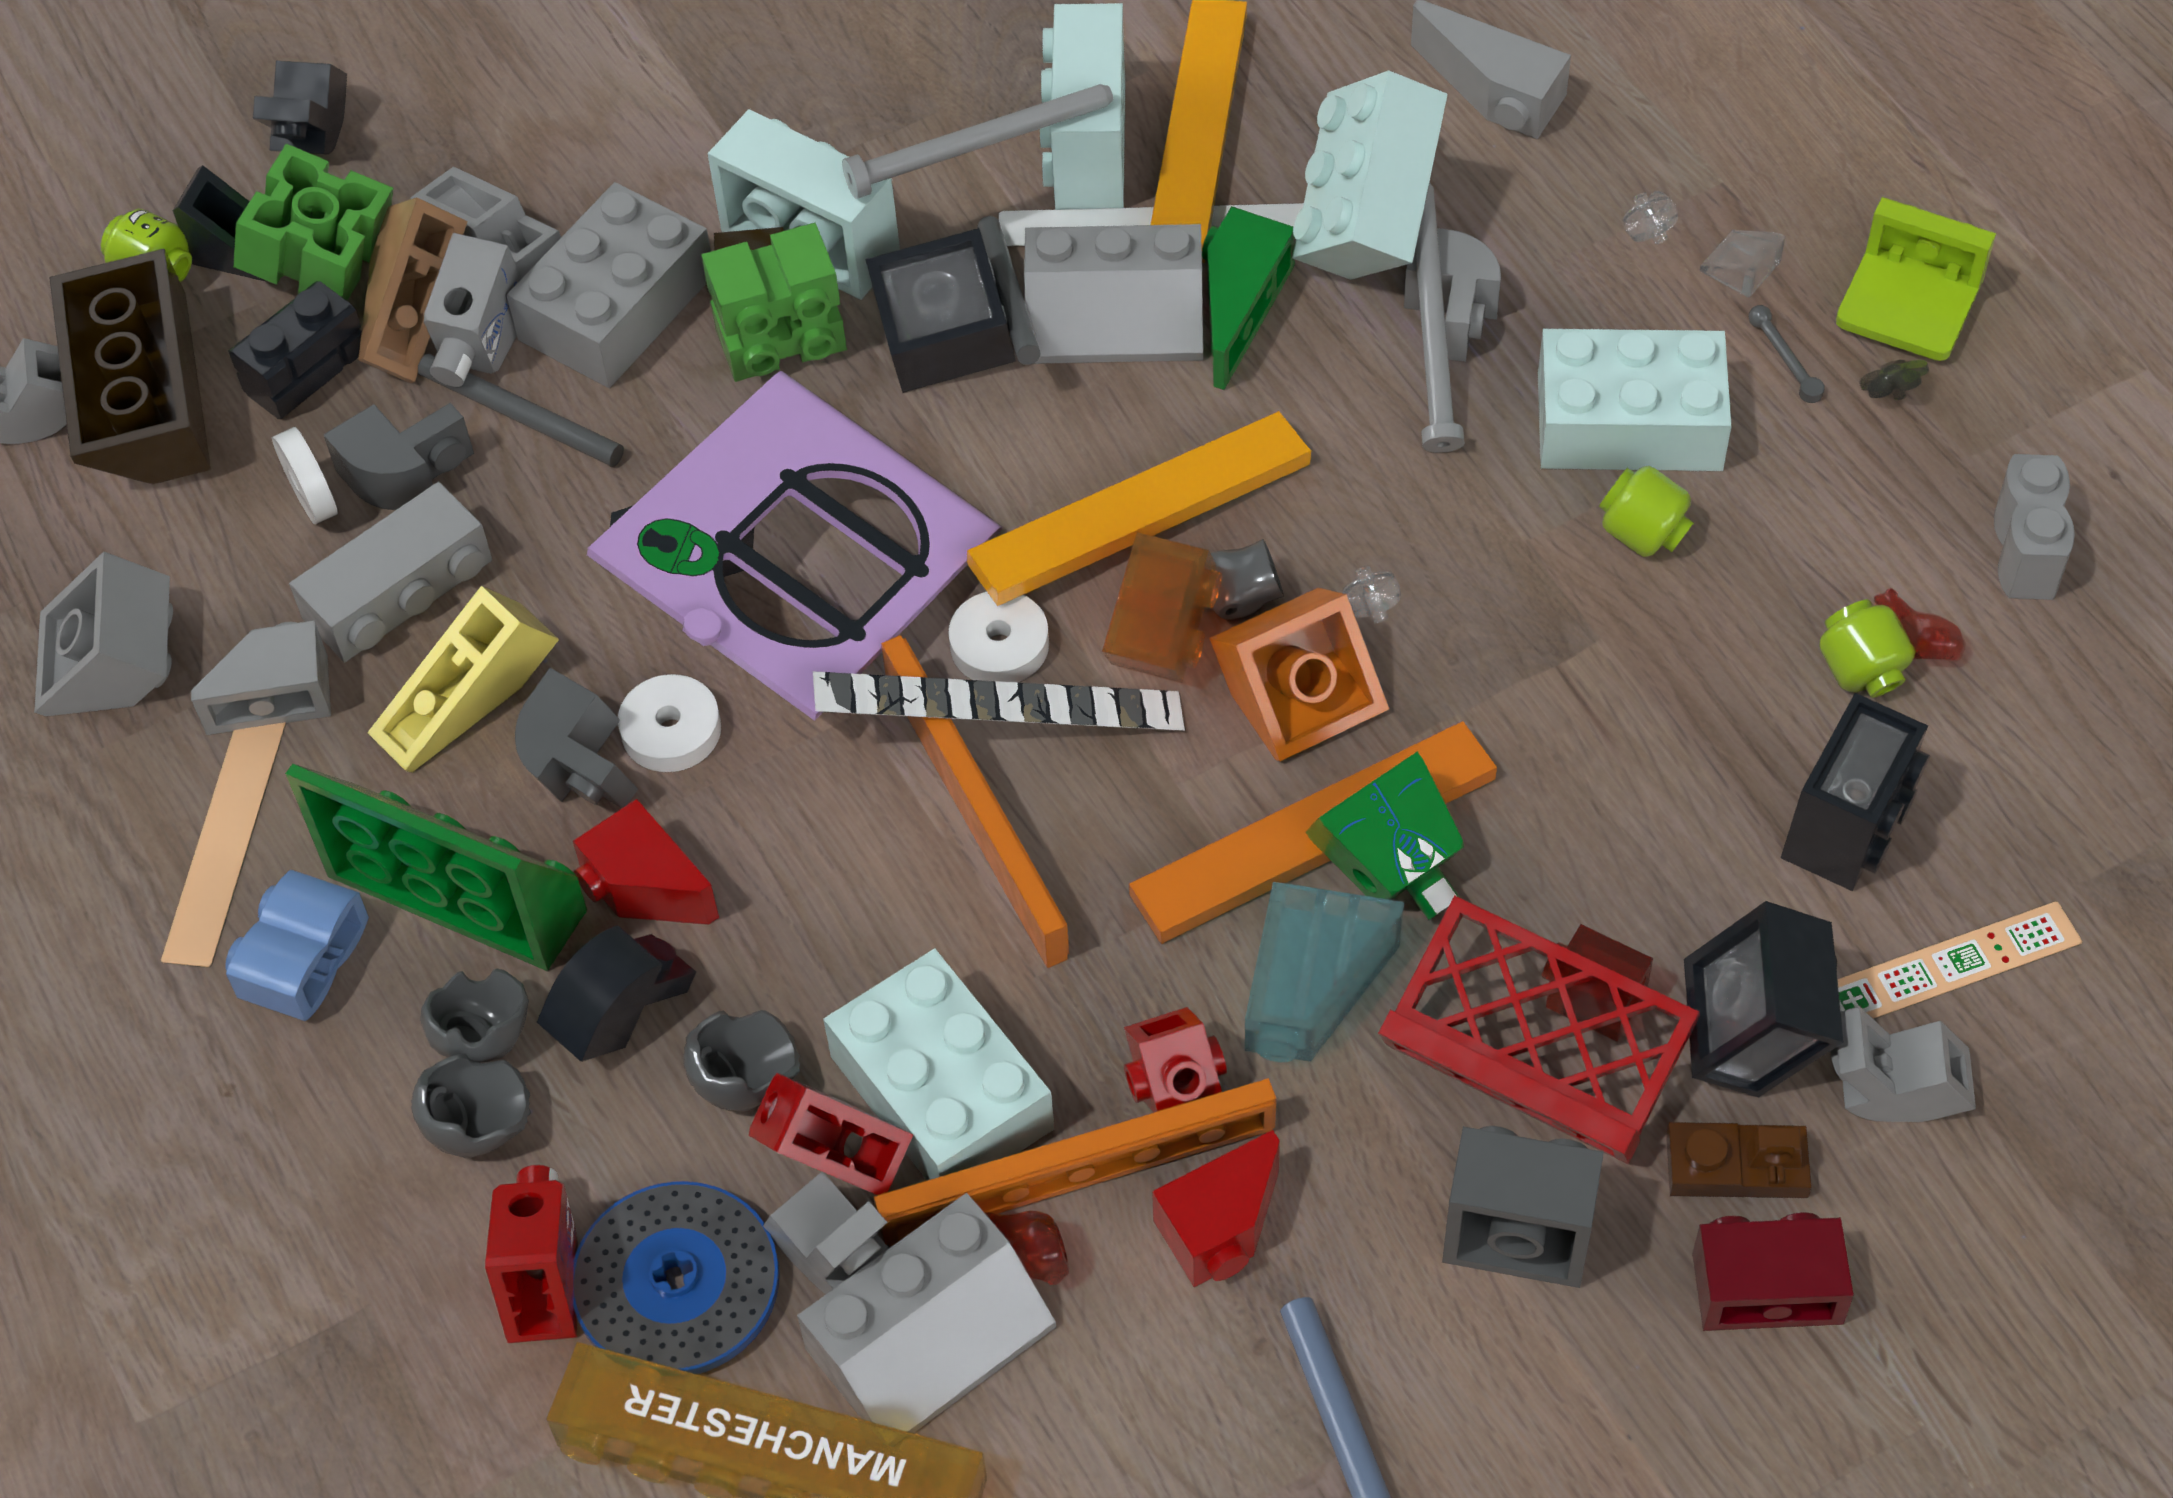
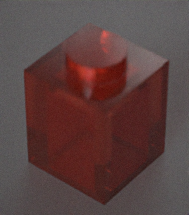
M1582 924L1578 927L1568 946L1561 942L1557 943L1648 987L1653 958ZM1547 959L1542 978L1552 982L1555 981V977ZM1558 963L1563 978L1579 973ZM1596 980L1567 989L1578 1023L1617 1010L1610 988ZM1560 992L1547 995L1546 1008L1568 1018ZM1619 992L1624 1007L1640 1002ZM1621 1021L1594 1029V1031L1618 1042L1624 1032Z

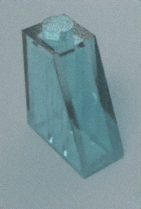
M1273 882L1245 1016V1051L1258 1053L1261 1057L1274 1062H1289L1293 1059L1311 1062L1400 947L1404 902Z

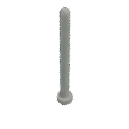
M1099 84L864 162L858 154L844 158L842 160L845 180L853 197L858 199L871 194V184L1105 108L1113 101V94L1109 86Z
M1429 182L1415 248L1430 423L1429 426L1421 431L1424 450L1442 453L1460 449L1464 446L1465 441L1463 427L1454 423L1434 187Z

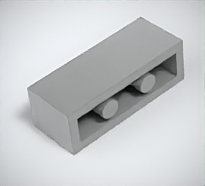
M438 481L292 580L289 586L302 619L305 622L315 620L321 639L345 663L362 650L375 646L384 635L410 617L427 610L433 601L462 581H467L476 576L482 567L492 561V556L482 524Z

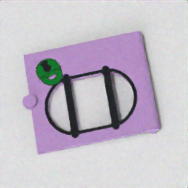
M780 371L588 547L587 556L683 625L682 631L690 639L703 646L711 645L815 721L823 712L815 711L813 671L861 674L882 653L881 643L897 637L967 566V550L996 538V535L1003 527L786 373ZM820 478L848 479L871 486L887 495L904 511L912 523L918 540V555L910 554L809 482V480ZM785 497H794L902 575L858 620H851L741 541ZM730 560L835 637L820 640L795 639L771 632L752 621L739 609L727 590L723 576V561Z

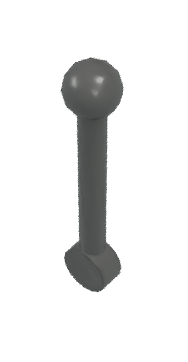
M1764 305L1754 306L1749 312V321L1754 327L1763 330L1800 383V398L1807 403L1820 401L1825 387L1823 382L1816 377H1810L1771 322V310Z

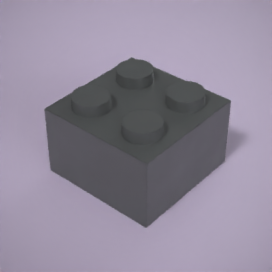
M1463 1126L1449 1199L1442 1263L1580 1288L1592 1229L1604 1152L1588 1149L1582 1143L1570 1139H1554L1547 1142L1519 1137L1513 1131L1498 1126H1486L1480 1129Z

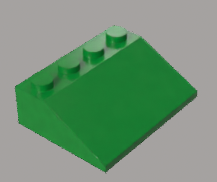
M293 763L285 773L325 872L333 880L547 972L587 911L578 877L571 869L555 860H545L544 863L522 854L513 844L503 838L491 836L489 839L476 835L467 831L454 818L442 813H436L434 816L412 808L402 797L387 790L376 793L355 783Z

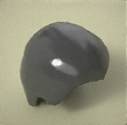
M760 1010L739 1018L728 1016L725 1011H718L699 1023L687 1035L683 1064L689 1083L710 1104L720 1109L748 1111L760 1106L776 1073L793 1079L800 1072V1063L798 1061L800 1055L797 1052L794 1037L779 1018L771 1013Z
M457 1054L436 1063L422 1072L414 1087L411 1110L420 1132L430 1143L447 1154L471 1158L498 1149L525 1129V1124L528 1123L527 1117L531 1114L529 1109L530 1092L526 1088L525 1081L520 1075L519 1070L506 1060L479 1063L470 1060L466 1054Z

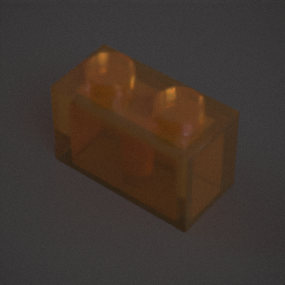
M1137 532L1102 649L1103 654L1111 665L1183 683L1187 666L1195 668L1203 650L1205 633L1198 630L1204 607L1211 609L1214 607L1221 587L1222 573L1215 571L1217 564L1209 550Z

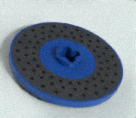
M698 1182L660 1183L645 1187L623 1197L604 1211L584 1235L574 1258L573 1308L584 1334L591 1344L614 1364L636 1374L649 1377L679 1378L692 1376L714 1369L741 1353L761 1332L769 1319L777 1298L780 1274L779 1262L773 1239L770 1233L763 1227V1220L746 1202L732 1193ZM679 1267L680 1272L684 1275L683 1282L685 1286L671 1290L667 1282L666 1271L670 1268Z

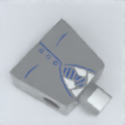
M453 233L424 313V324L437 350L436 357L430 368V374L443 384L453 387L462 386L469 369L489 374L498 371L517 337L506 294L522 278L508 245Z

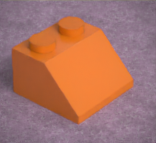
M1316 588L1209 638L1232 697L1277 761L1291 757L1389 710L1347 594Z

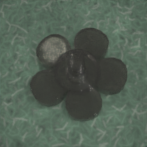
M1904 359L1896 360L1882 365L1880 370L1864 375L1859 383L1861 389L1867 390L1871 398H1883L1893 393L1894 400H1902L1906 397L1905 391L1914 389L1922 383L1921 376L1929 372V366L1925 360H1912L1908 362Z

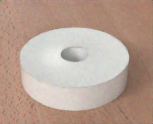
M292 427L273 436L272 442L283 470L312 523L316 525L337 515V507L329 486L299 430L296 427Z
M988 592L975 595L965 601L956 610L951 619L949 642L952 659L957 668L972 680L1023 681L1033 675L1042 666L1047 657L1049 633L1046 616L1042 609L1025 595H1021L999 606L996 605ZM995 635L1007 636L1006 639L1001 641L990 639Z
M675 674L661 675L640 683L627 694L618 713V718L620 719L618 727L626 752L636 763L653 771H681L700 763L716 747L721 734V719L714 695L703 683L688 676ZM667 720H678L673 726H661Z

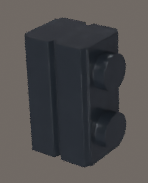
M316 281L228 350L233 366L238 371L236 374L242 390L274 417L283 419L344 370L343 367L345 365L351 364L359 358L362 333L360 330L361 324L356 309L348 301L321 281Z

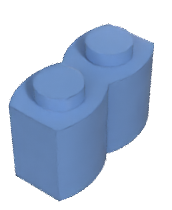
M289 870L276 885L270 886L263 894L258 909L259 921L249 929L244 937L236 939L230 947L226 958V975L237 998L307 1021L325 999L337 969L349 958L358 944L369 916L359 892Z

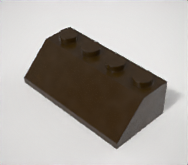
M165 249L49 277L70 457L74 464L152 485L211 470L186 293Z

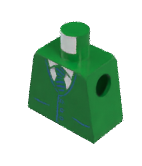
M1418 751L1320 816L1305 832L1310 840L1378 907L1385 905L1407 890L1429 921L1449 907L1454 895L1460 898L1439 867L1464 848L1463 839Z

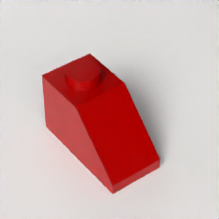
M638 799L632 801L573 840L580 867L574 870V873L578 877L581 888L595 903L603 898L618 917L709 925L719 918L711 883Z
M1274 1130L1152 1191L1153 1222L1193 1287L1211 1278L1215 1281L1226 1280L1240 1272L1247 1265L1249 1259L1254 1257L1279 1173L1280 1140Z

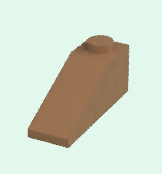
M417 197L387 208L370 258L359 361L408 383L415 382L419 362L424 356L430 338L424 324V313L453 233L463 235L468 221Z

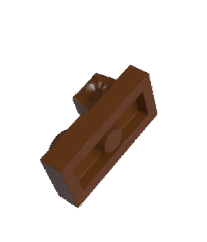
M1669 1122L1666 1142L1670 1196L1809 1198L1812 1187L1806 1126Z

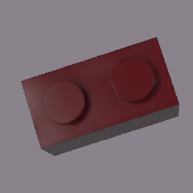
M1800 1212L1787 1215L1780 1220L1750 1222L1749 1219L1742 1216H1725L1717 1218L1709 1224L1699 1225L1692 1256L1703 1331L1844 1325L1854 1293L1841 1217L1820 1218L1813 1213Z

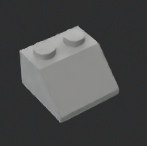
M103 552L40 611L34 713L43 716H54L134 707L151 690L160 687L165 682L172 664L171 655L167 653L168 628L173 617V606L169 603L170 576Z

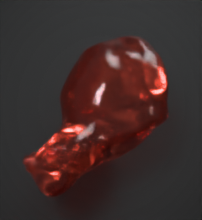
M1893 588L1874 596V603L1876 605H1885L1892 608L1914 647L1915 655L1913 659H1938L1957 662L1962 658L1966 642L1957 625L1939 615L1913 610L1898 596V593Z
M1025 1211L1012 1215L985 1212L986 1216L1010 1242L1031 1278L1042 1280L1049 1285H1057L1069 1274L1070 1269L1065 1246L1058 1225L1050 1215L1039 1211Z

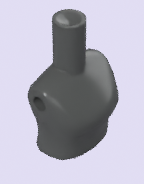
M1264 539L1244 548L1221 550L1208 554L1202 562L1200 581L1165 593L1163 597L1171 617L1208 604L1219 617L1223 619H1238L1255 614L1264 604L1284 597V593L1269 549Z

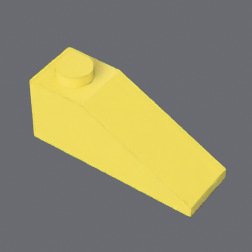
M481 586L367 733L404 770L414 772L521 689L559 639L521 603Z

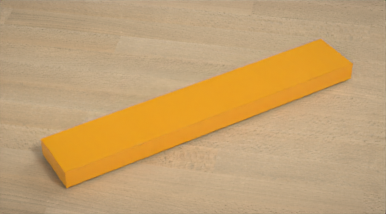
M1192 0L1150 224H1201V251L1212 223L1247 19L1246 1Z
M1280 411L975 546L967 550V565L996 605L999 606L1310 465L1312 451Z

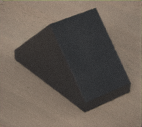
M204 165L196 170L173 209L178 227L187 240L189 253L192 256V265L266 282L262 278L233 267L236 223L250 201Z

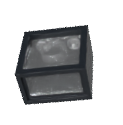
M980 228L865 259L902 393L1016 362L1007 327L1006 315L1000 302L990 259L986 253Z
M1854 693L1801 790L1781 859L1850 891L1854 890L1864 869L1875 874L1892 841L1890 835L1896 823L1900 825L1903 823L1918 791L1915 788L1929 761L1930 755L1920 751L1929 725Z
M1765 901L1684 958L1687 1006L1700 1013V1017L1689 1037L1692 1078L1759 1098L1844 1043L1832 922Z

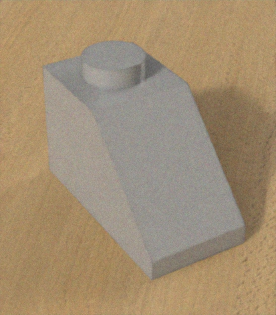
M315 620L300 623L283 622L273 627L251 630L191 690V701L206 735L331 716L328 655Z

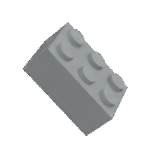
M614 182L506 294L518 340L610 389L706 285L701 254L711 252L707 228Z

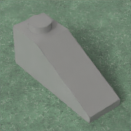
M1417 0L1413 5L1411 46L1486 120L1499 124L1506 129L1515 130L1538 139L1567 95L1571 55L1424 0Z

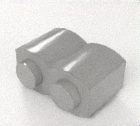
M2014 454L2008 464L1994 512L1995 532L2003 545L1998 562V578L2008 598L2053 600L2058 592L2075 537L2073 521L2064 507L2070 489L2069 474L2064 462L2058 455Z

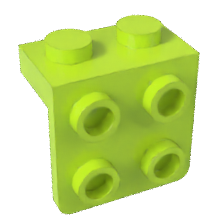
M1882 197L1874 212L1866 252L1838 309L1836 316L1837 326L1843 330L1933 360H1946L1954 348L1984 281L1996 233Z

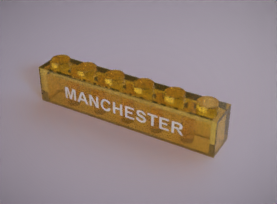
M577 1342L546 1418L557 1446L560 1447L563 1454L573 1460L597 1465L601 1462V1459L626 1465L628 1471L633 1475L653 1483H666L668 1478L694 1484V1488L699 1493L708 1498H736V1496L741 1498H982L987 1482L983 1452Z

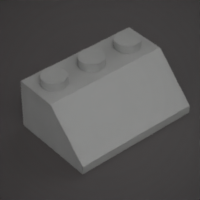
M1201 224L1025 228V305L1041 353L1038 361L1033 364L1203 361Z
M967 1193L797 1315L805 1350L888 1452L1056 1328L1055 1319L1010 1242Z

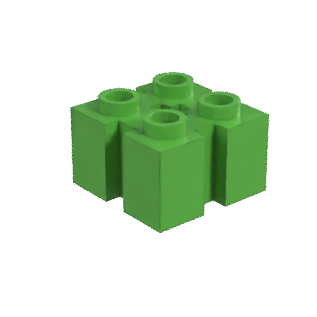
M285 144L266 175L265 194L256 191L236 223L233 267L276 285L283 276L299 281L298 294L316 281H321L348 301L360 280L362 260L370 263L387 208L392 205L393 187L350 170L345 180L328 173L329 161Z
M816 222L771 234V245L755 250H750L748 243L743 242L701 254L707 287L712 297L710 303L715 330L735 382L754 376H764L779 370L780 359L799 354L803 363L810 360L823 359L831 354L847 350L843 319L837 305H840L837 276Z

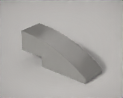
M454 166L410 197V199L420 198L468 221L463 234L465 236L508 245L521 278L561 238L558 230L525 215L517 196Z

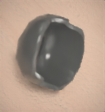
M494 969L482 981L471 980L463 971H459L443 988H438L429 993L421 1008L420 1021L430 1046L440 1055L448 1058L457 1054H466L470 1060L479 1063L490 1062L502 1058L512 1050L524 1028L529 999L523 983L505 970Z

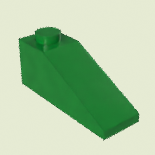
M1231 206L1219 227L1212 226L1202 248V258L1208 260L1213 387L1225 390L1295 266V259H1292L1295 246L1293 226Z

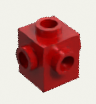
M1188 1007L1124 1027L1133 1062L1124 1064V1072L1128 1087L1136 1103L1144 1101L1154 1113L1222 1092L1218 1076L1227 1074L1222 1049L1214 1035L1207 1037L1203 1022Z

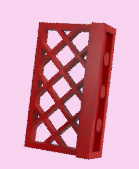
M1454 895L1396 1010L1390 1009L1378 1034L1388 1047L1629 1165L1641 1141L1639 1136L1700 1017V1013L1685 1004ZM1462 917L1488 930L1494 952L1459 964L1456 963L1450 940ZM1497 934L1518 944L1502 949ZM1531 951L1547 957L1555 981L1517 993L1506 960ZM1445 952L1449 967L1435 971ZM1499 962L1510 996L1472 1008L1461 975ZM1558 963L1579 973L1563 978ZM1450 978L1454 979L1464 1009L1463 1012L1436 1020L1415 1010L1427 986ZM1591 980H1596L1608 986L1617 1010L1578 1023L1567 989ZM1560 992L1571 1025L1532 1038L1521 1004ZM1619 992L1640 1002L1624 1007ZM1514 1007L1525 1041L1498 1050L1483 1043L1476 1019ZM1656 1009L1679 1020L1667 1044L1639 1052L1628 1018ZM1621 1021L1633 1055L1594 1068L1582 1033ZM1468 1022L1473 1037L1452 1027ZM1575 1036L1586 1071L1562 1079H1557L1544 1073L1536 1049ZM1529 1051L1534 1067L1513 1056ZM1660 1058L1649 1080L1644 1063ZM1637 1066L1645 1090L1632 1115L1605 1102L1597 1078ZM1590 1081L1595 1097L1573 1086Z

